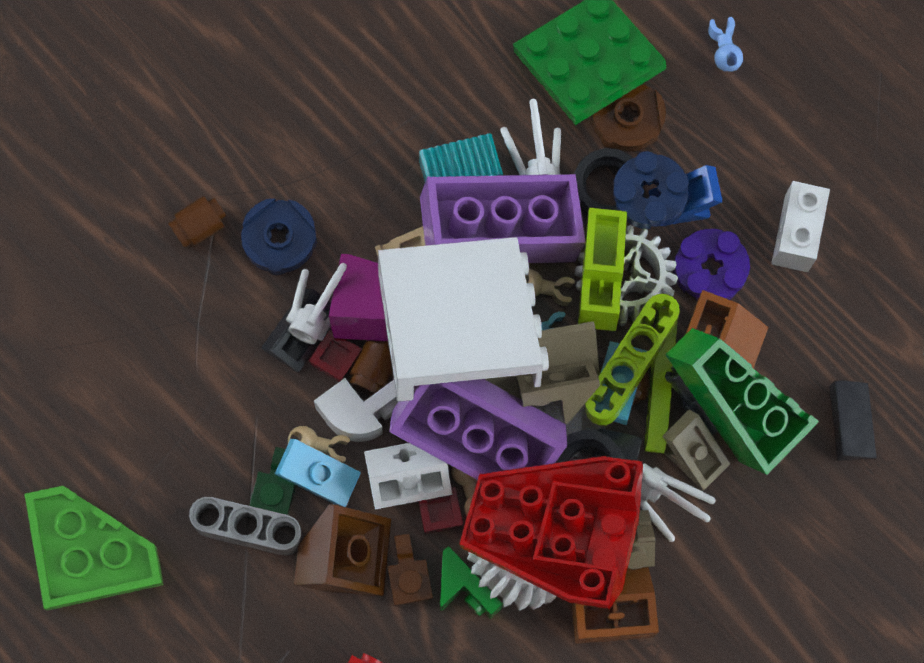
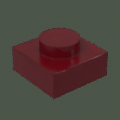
M329 330L309 362L312 366L340 382L348 376L362 349L347 339L334 338L332 330Z
M451 487L452 495L418 501L424 534L463 527L456 487Z

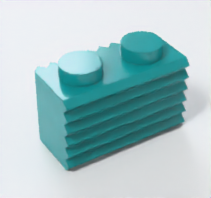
M491 133L419 151V163L424 181H426L427 177L503 176Z

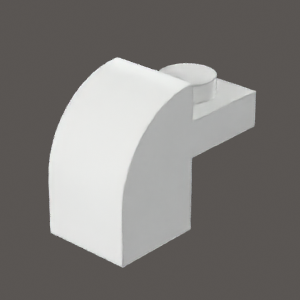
M346 378L314 400L316 410L328 426L337 435L347 436L350 438V441L355 442L370 441L381 436L383 430L378 419L380 417L384 420L389 419L392 416V410L398 403L394 380L363 402Z

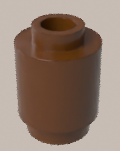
M203 195L174 214L175 219L168 223L184 248L192 243L196 246L225 227L221 220L226 217V214L215 198L207 201Z
M388 341L365 342L350 372L352 379L349 384L357 391L372 396L388 384L393 374Z

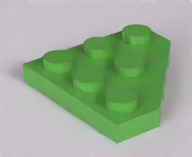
M65 486L25 494L45 610L48 611L164 585L157 547L144 537L130 530Z

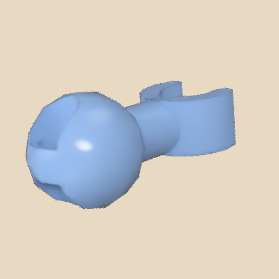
M732 17L728 18L727 29L724 34L721 29L716 27L715 20L711 19L708 33L713 40L718 42L719 46L714 55L715 64L724 72L736 71L743 62V53L732 42L731 37L734 33L735 21Z

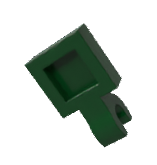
M275 447L270 474L258 471L249 506L289 515L296 485L275 475L286 449Z

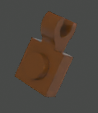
M409 534L394 536L399 564L387 566L394 606L433 599L426 559L414 561Z

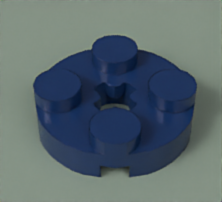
M649 151L641 152L635 158L627 161L615 176L613 198L618 211H626V222L637 228L651 229V226L658 227L660 225L665 227L675 222L684 212L688 202L689 180L683 169L672 159ZM657 185V191L660 193L659 197L651 195L648 199L643 197V186Z
M274 198L261 201L250 209L242 224L241 240L247 258L256 267L268 271L272 275L278 276L300 268L311 257L317 244L315 224L312 216L304 206L293 200L276 201ZM276 228L278 231L286 229L288 231L285 236L286 241L284 243H272L270 241L272 239V229Z

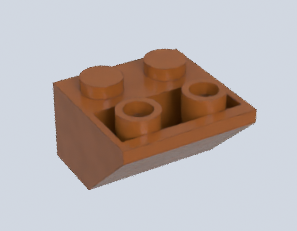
M702 290L684 336L694 328L718 337L749 362L754 369L768 326L739 303Z
M648 567L627 569L623 591L610 609L571 603L575 644L654 638L659 633L655 591Z

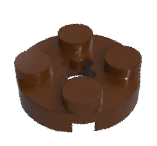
M644 82L591 115L592 126L605 147L627 152L638 151L657 141L664 126L666 107L662 96L657 90L653 91ZM624 107H630L631 112L638 113L639 117H635L633 122H626L619 115L623 113Z

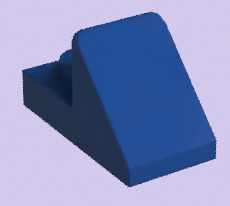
M705 165L686 174L689 180L687 206L682 215L672 224L710 218L709 208L723 202L716 167ZM658 187L649 190V196L659 197Z

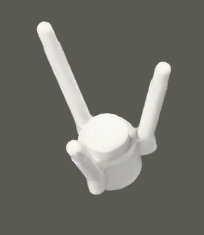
M531 99V120L537 158L530 160L526 169L506 127L500 129L504 142L519 175H561V129H554L551 164L550 159L546 158L544 153L537 100Z
M345 263L339 265L316 306L306 304L304 308H301L309 271L307 269L302 270L292 309L286 318V321L291 323L288 329L289 332L299 340L315 344L317 339L322 341L330 329L329 317L324 320L326 313L323 309L347 268Z
M644 463L640 508L642 510H649L651 521L669 542H673L675 536L649 505L648 499L655 503L662 494L704 522L710 521L711 518L708 514L667 488V485L709 504L715 503L714 497L665 474L657 467L652 469Z

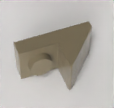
M592 360L549 367L547 371H542L541 387H534L532 374L516 376L517 388L523 407L532 405L544 406L550 402L558 401L565 424L572 420L600 386Z
M688 410L663 435L667 442L664 454L702 490H705L730 465L701 417L691 410Z

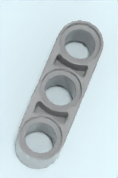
M214 497L197 499L189 511L191 524L200 535L274 554L291 555L296 553L304 536L297 520L289 515ZM209 508L218 510L219 518L216 523L211 526H203L199 523V517L204 510ZM246 517L255 519L257 527L252 534L241 535L237 533V525L242 519ZM284 526L293 528L295 530V537L290 543L279 544L274 540L275 533L279 528Z

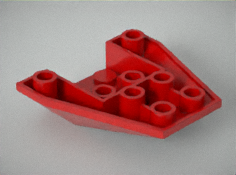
M601 456L479 474L459 545L462 549L569 603L610 609L623 591L639 522L643 462Z

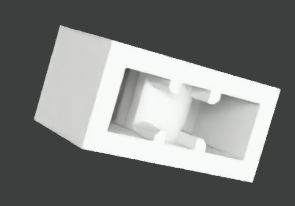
M796 181L792 182L785 194L771 264L804 272L810 270L817 259L830 189Z
M411 443L364 451L375 509L452 495L447 463Z

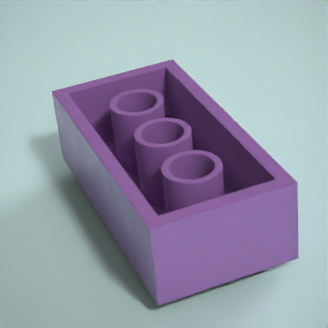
M576 174L443 176L426 178L420 196L425 246L517 237L520 252L527 253L528 263L575 262L586 243Z
M485 379L414 386L413 400L399 401L392 410L389 429L390 433L477 480L479 474L556 463L567 447L566 424L533 406L523 407L521 399Z

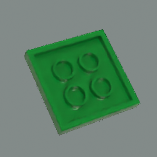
M584 0L513 43L514 53L575 125L666 69L664 57L613 0Z

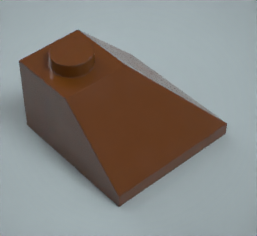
M335 504L328 505L298 546L294 585L327 592L384 596L391 518Z

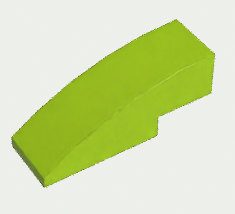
M589 208L578 324L594 321L595 329L616 331L620 313L621 282L624 270L626 211Z

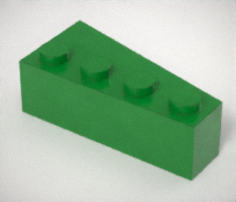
M692 328L665 354L737 460L761 473L768 475L819 422L812 415L803 411L792 398L778 390L774 386L775 384L767 377L753 369L749 362L718 337Z

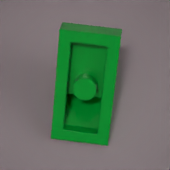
M448 546L443 551L440 612L464 591L468 596L463 600L477 616L480 617L485 613L491 619L502 609L503 603L497 597L490 599L491 591L487 586L479 587L480 579L475 574H471L472 570Z

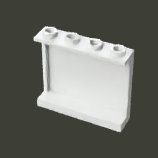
M517 237L378 250V275L397 402L413 400L414 386L532 374L534 387H541L542 371H547L549 368L548 353L546 347L539 346L538 338L542 337L541 319L539 314L533 315L531 306H535V291L533 283H526L525 275L529 274L528 256L526 252H520Z

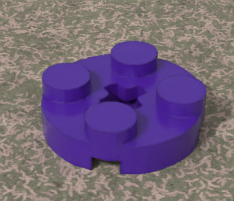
M703 229L691 234L682 241L674 259L676 268L673 270L674 274L678 277V286L684 293L686 291L689 295L695 297L696 301L702 290L731 300L743 288L750 271V261L745 247L740 243L739 237L735 233L730 231L724 232L719 229ZM707 258H713L715 262L720 263L721 267L717 269L716 275H711L709 269L702 268L701 264H705Z

